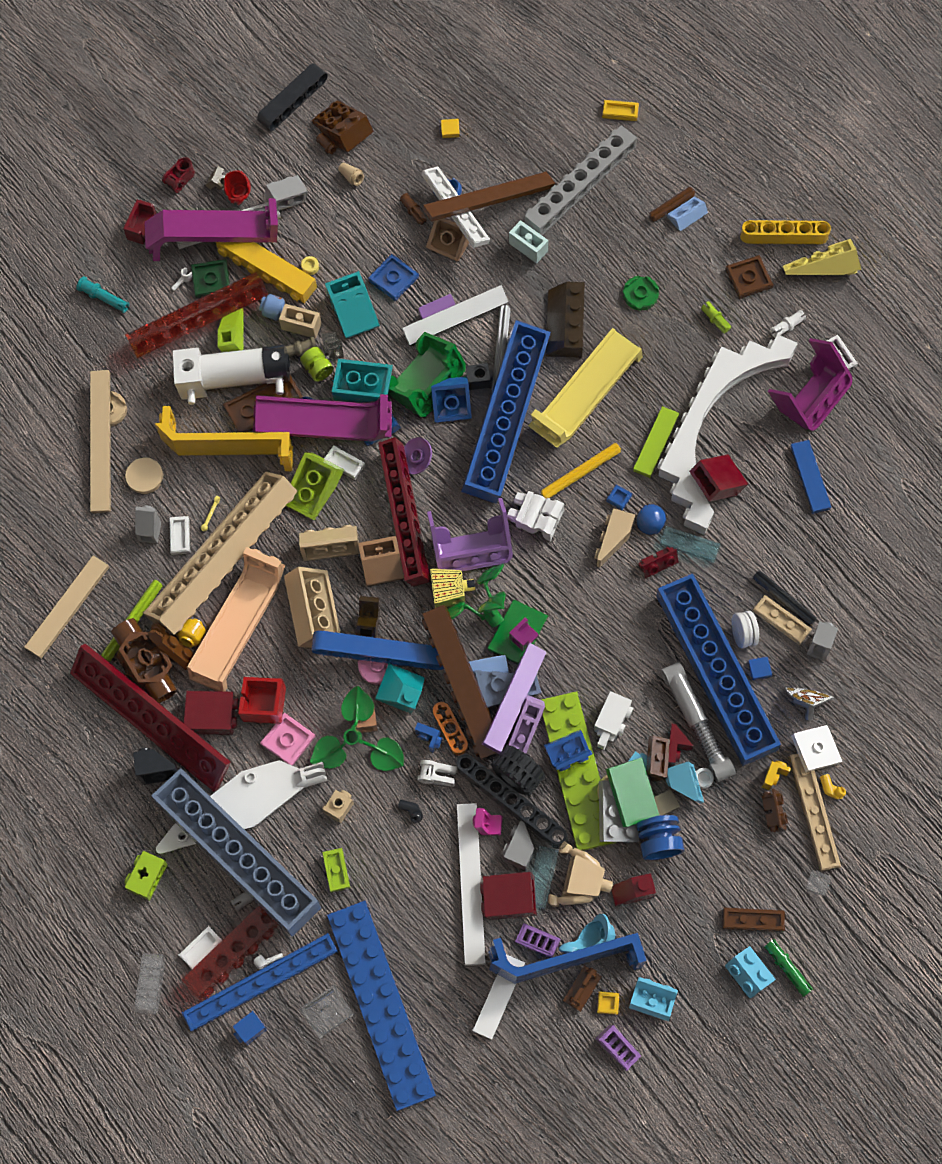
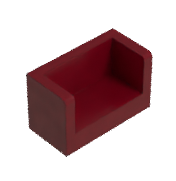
M136 200L123 228L127 240L144 245L145 221L157 214L152 203Z

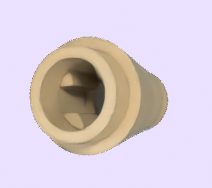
M345 162L339 166V172L351 185L358 186L364 180L362 170Z

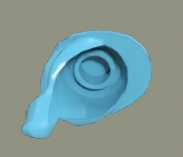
M598 914L592 922L583 928L576 941L562 944L559 947V951L570 953L614 940L616 936L615 929L605 914Z

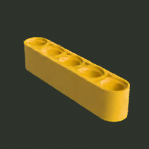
M749 220L743 223L740 238L747 244H824L828 240L831 226L826 221Z

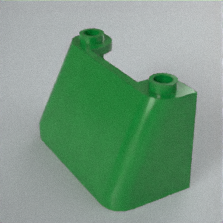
M424 332L416 341L418 356L397 379L391 375L388 391L390 397L420 417H426L433 410L431 386L448 378L461 377L466 370V363L455 344Z

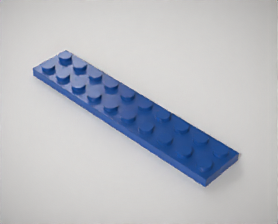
M366 901L328 914L330 925L396 1111L398 1112L436 1097Z

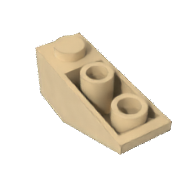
M613 508L612 514L607 515L605 525L608 527L606 532L602 531L600 538L602 546L601 549L597 548L594 559H597V567H601L629 539L635 514Z

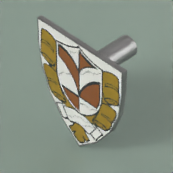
M785 687L786 693L794 699L793 703L806 709L805 719L809 721L813 720L814 708L834 699L833 696L818 691Z

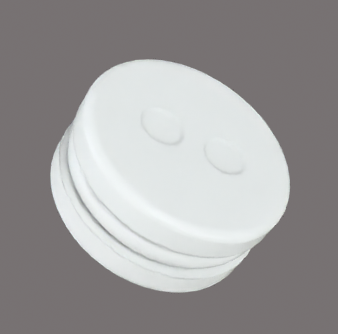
M751 611L735 613L732 617V632L737 646L741 649L748 646H757L759 642V627L755 615Z

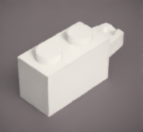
M610 691L594 726V731L600 736L597 744L598 748L605 750L608 741L613 742L618 735L622 736L626 727L623 724L625 718L629 719L633 711L631 707L632 700Z

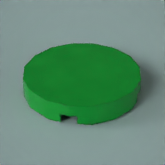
M647 276L630 278L625 283L623 289L624 301L628 306L636 310H647L653 307L659 297L658 285Z

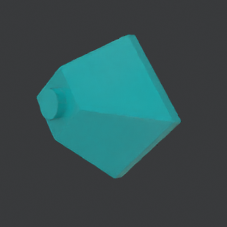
M388 663L375 700L411 714L416 708L425 677Z

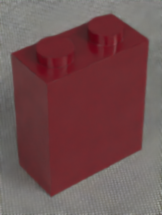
M729 454L700 460L689 471L709 502L737 496L748 485V482Z
M186 691L184 724L196 734L233 735L234 729H237L235 710H238L239 700L234 692Z
M531 872L483 876V882L480 883V891L484 895L481 911L482 915H485L488 920L537 916L535 879Z

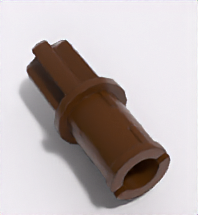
M409 193L403 194L400 197V202L406 207L407 213L412 215L418 224L423 225L427 221V217L420 210V205L414 202Z

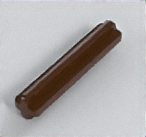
M692 187L686 188L649 213L650 219L653 222L657 221L695 195L694 189Z

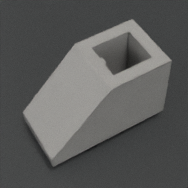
M148 505L136 506L135 535L138 541L157 544L161 521L155 508Z
M520 821L518 826L514 825L510 834L513 838L510 844H505L502 854L504 855L505 862L526 871L534 854V847L525 823Z

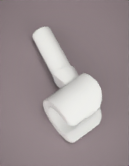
M187 268L181 270V277L171 287L173 291L183 282L191 281L192 272L186 275Z
M277 954L266 960L262 955H259L254 959V964L261 970L271 962L283 958V954Z

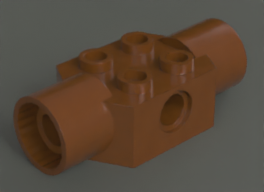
M134 618L125 620L111 630V634L120 647L116 657L129 679L142 690H145L159 704L175 695L178 690L168 675L172 663L168 656L150 640L149 632H142Z

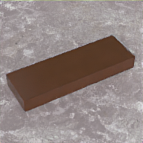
M723 908L722 929L784 932L785 910Z

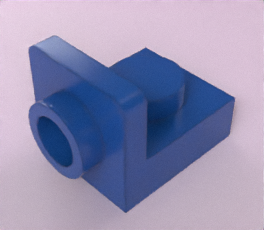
M417 723L415 727L417 737L424 741H429L430 739L429 751L433 753L435 748L438 749L442 742L440 730Z

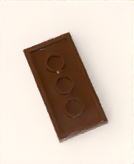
M291 375L290 381L283 382L284 393L282 395L276 394V383H264L223 404L238 433H248L253 430V409L256 396L304 399Z

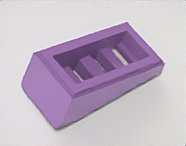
M523 923L515 943L547 958H553L561 939ZM526 931H530L527 940L523 941L522 939ZM533 935H538L534 944H530ZM541 937H543L545 940L540 948L538 944ZM548 941H551L552 944L549 951L545 950Z
M608 1025L596 1037L597 1042L626 1071L641 1057L614 1025ZM612 1033L614 1036L606 1042L605 1039ZM619 1040L620 1042L612 1049L611 1046ZM625 1046L626 1049L618 1055L617 1052ZM631 1052L632 1055L624 1062L622 1059Z

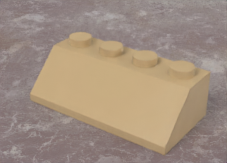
M297 567L284 575L298 647L312 648L314 631L340 633L328 571Z

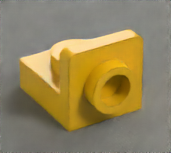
M772 761L762 788L770 790L772 785L776 786L779 774L787 776L791 768L787 767V764L784 762Z

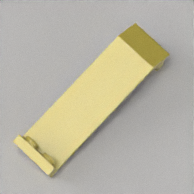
M612 328L542 413L536 409L531 414L532 422L528 426L555 447H559L568 441L634 360L639 363L643 358L642 349Z

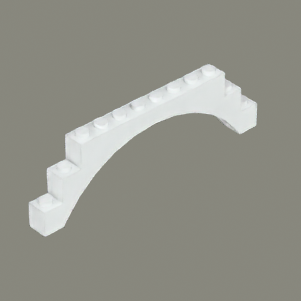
M777 334L775 340H770L767 348L749 340L747 346L742 347L740 354L721 347L719 353H714L711 360L713 362L712 367H707L704 374L705 380L699 383L696 390L698 394L696 398L692 397L689 403V412H685L682 416L681 423L683 424L681 428H676L673 435L675 439L673 443L668 444L665 451L667 455L665 459L661 458L657 466L659 469L658 476L674 483L670 490L672 494L671 501L687 508L683 515L685 527L705 535L714 515V511L704 493L689 472L696 465V440L704 418L713 404L727 390L742 380L762 371L788 366L795 353L797 342Z

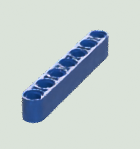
M314 631L311 651L315 654L431 670L444 669V666L440 667L436 656L439 655L437 649H433L431 645L328 631Z

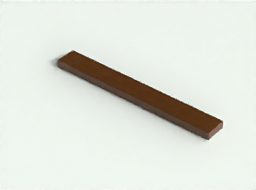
M546 171L423 205V211L430 221L433 222L548 190L555 185V182Z

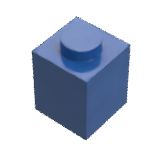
M253 1011L233 1026L236 1030L233 1035L240 1044L244 1041L247 1046L267 1031Z

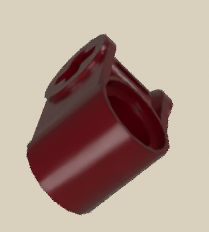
M187 157L180 158L165 172L162 182L171 186L174 192H180L195 175L191 160Z

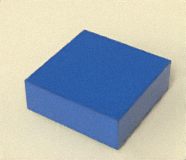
M616 485L606 499V502L623 511L631 499L632 493Z
M768 657L748 661L752 680L772 677Z

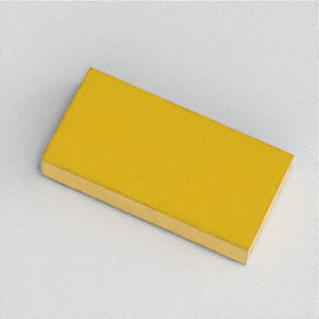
M604 100L602 118L637 121L639 103Z

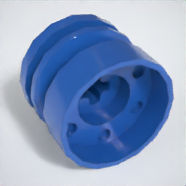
M654 816L637 823V830L641 831L638 834L639 838L648 840L640 845L643 859H666L684 853L682 837L672 836L681 830L677 826L679 823L677 816Z

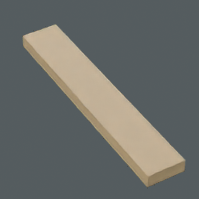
M95 556L91 557L25 645V649L42 659L109 569L108 564Z
M798 753L789 756L820 872L840 868L841 864L815 771L805 772Z

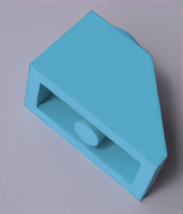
M685 762L668 768L666 782L669 787L671 786L672 789L700 804L704 803L695 767L692 763Z

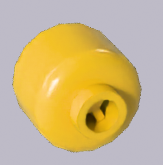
M195 618L187 619L183 624V628L177 633L179 642L185 647H196L202 641L206 630L200 620Z

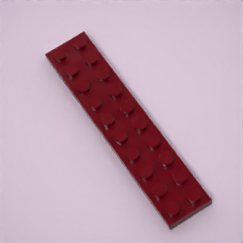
M86 643L81 645L70 674L213 792L218 790L231 762Z

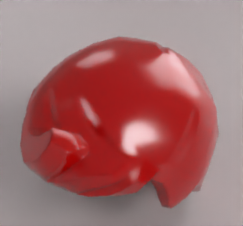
M234 170L227 173L224 177V192L231 203H236L240 206L250 194L251 183L244 172Z

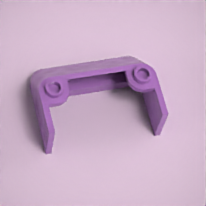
M498 498L501 515L494 516L488 520V531L451 538L447 528L434 527L431 511L427 512L438 569L467 571L504 564L512 559L513 552L508 518L502 498Z

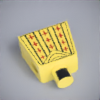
M430 569L435 608L441 605L448 607L457 602L465 601L464 592L475 590L474 579L463 580L461 570Z

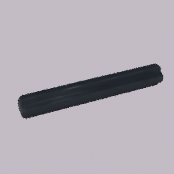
M760 570L754 574L753 579L808 626L814 624L817 619L816 616Z

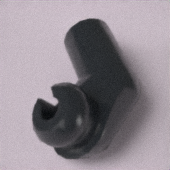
M400 799L398 809L408 811L413 823L421 822L423 813L419 805Z

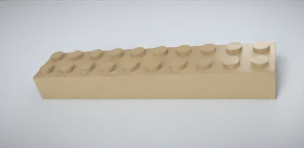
M265 472L143 614L153 623H160L166 627L167 632L174 635L179 632L187 619L195 614L200 604L208 599V595L212 590L220 585L224 576L233 570L236 562L244 557L243 553L246 547L249 548L254 545L260 534L269 528L272 520L278 517L285 505L293 500L297 490L284 476Z

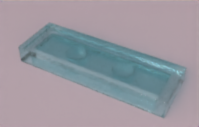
M666 526L660 546L673 547V549H677L679 552L714 563L720 543Z
M543 846L538 848L533 869L536 908L543 910L546 908L559 850Z

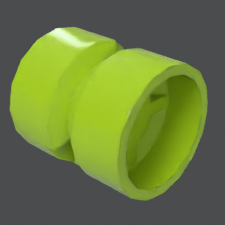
M319 347L307 350L300 358V362L306 370H309L308 373L315 382L326 379L334 370V367L325 358L326 356Z

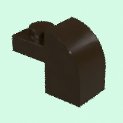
M360 596L356 635L376 638L380 618L379 598Z

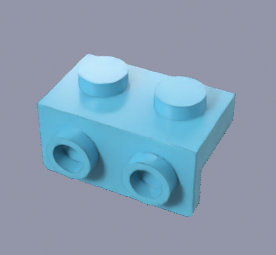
M750 946L725 965L729 973L750 999L776 980Z
M638 977L629 1008L669 1021L678 990L668 985L653 982L650 979Z

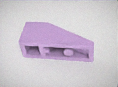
M529 695L526 696L517 716L508 745L518 748L525 754L527 753L545 708L544 701Z

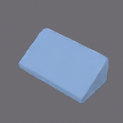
M693 197L670 212L667 218L678 230L682 231L706 215L708 211L704 201Z
M506 655L469 661L474 675V670L509 673Z

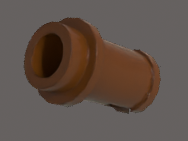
M320 133L316 137V142L325 149L327 154L336 152L337 146L335 141H331L324 133Z

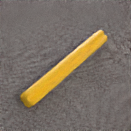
M617 443L607 447L542 489V496L546 499L554 496L619 454L621 448Z

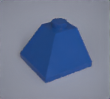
M467 376L448 378L431 386L435 422L472 419Z

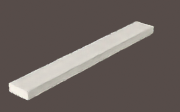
M477 803L457 804L465 966L486 965L483 915L481 911L479 833L473 826V816L476 815Z

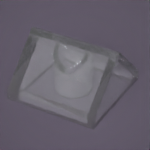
M332 985L299 1008L319 1039L354 1015L335 985Z

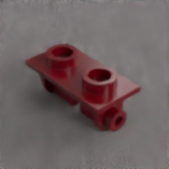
M666 547L656 553L657 558L650 555L641 559L638 566L641 570L643 569L645 579L679 563L677 549Z

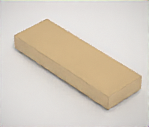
M766 595L753 609L754 613L798 645H801L812 630Z

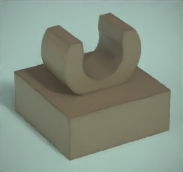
M217 166L211 172L205 186L209 189L215 186L219 190L224 189V185L220 182V180L224 182L225 175H222L224 169Z

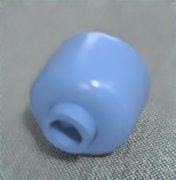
M269 294L267 297H263L259 310L262 311L264 317L277 321L282 313L285 300Z

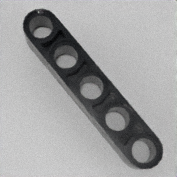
M315 63L310 64L259 112L257 121L268 130H275L326 82L328 74Z

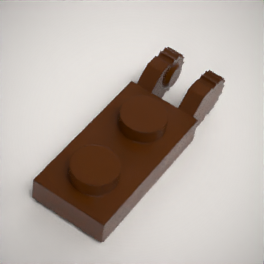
M153 623L148 634L150 640L182 668L188 670L187 666L194 656L192 651L182 645L174 636L170 635L166 631V627L160 623Z

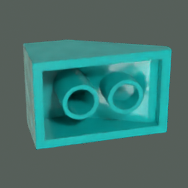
M338 359L332 387L334 401L362 403L377 401L380 394L388 395L393 365Z

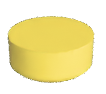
M312 256L305 257L301 261L302 271L308 275L316 274L319 270L318 260Z

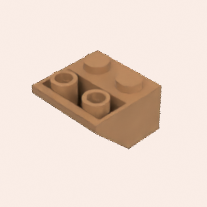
M396 536L358 543L367 586L404 579Z

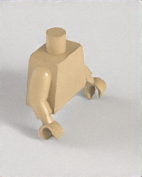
M567 844L566 847L559 850L561 854H570L572 856L562 896L557 897L549 894L548 903L553 907H559V904L576 905L590 903L599 896L600 891L610 893L613 881L603 879L605 869L600 867V863L585 851L577 848L572 849L573 847Z

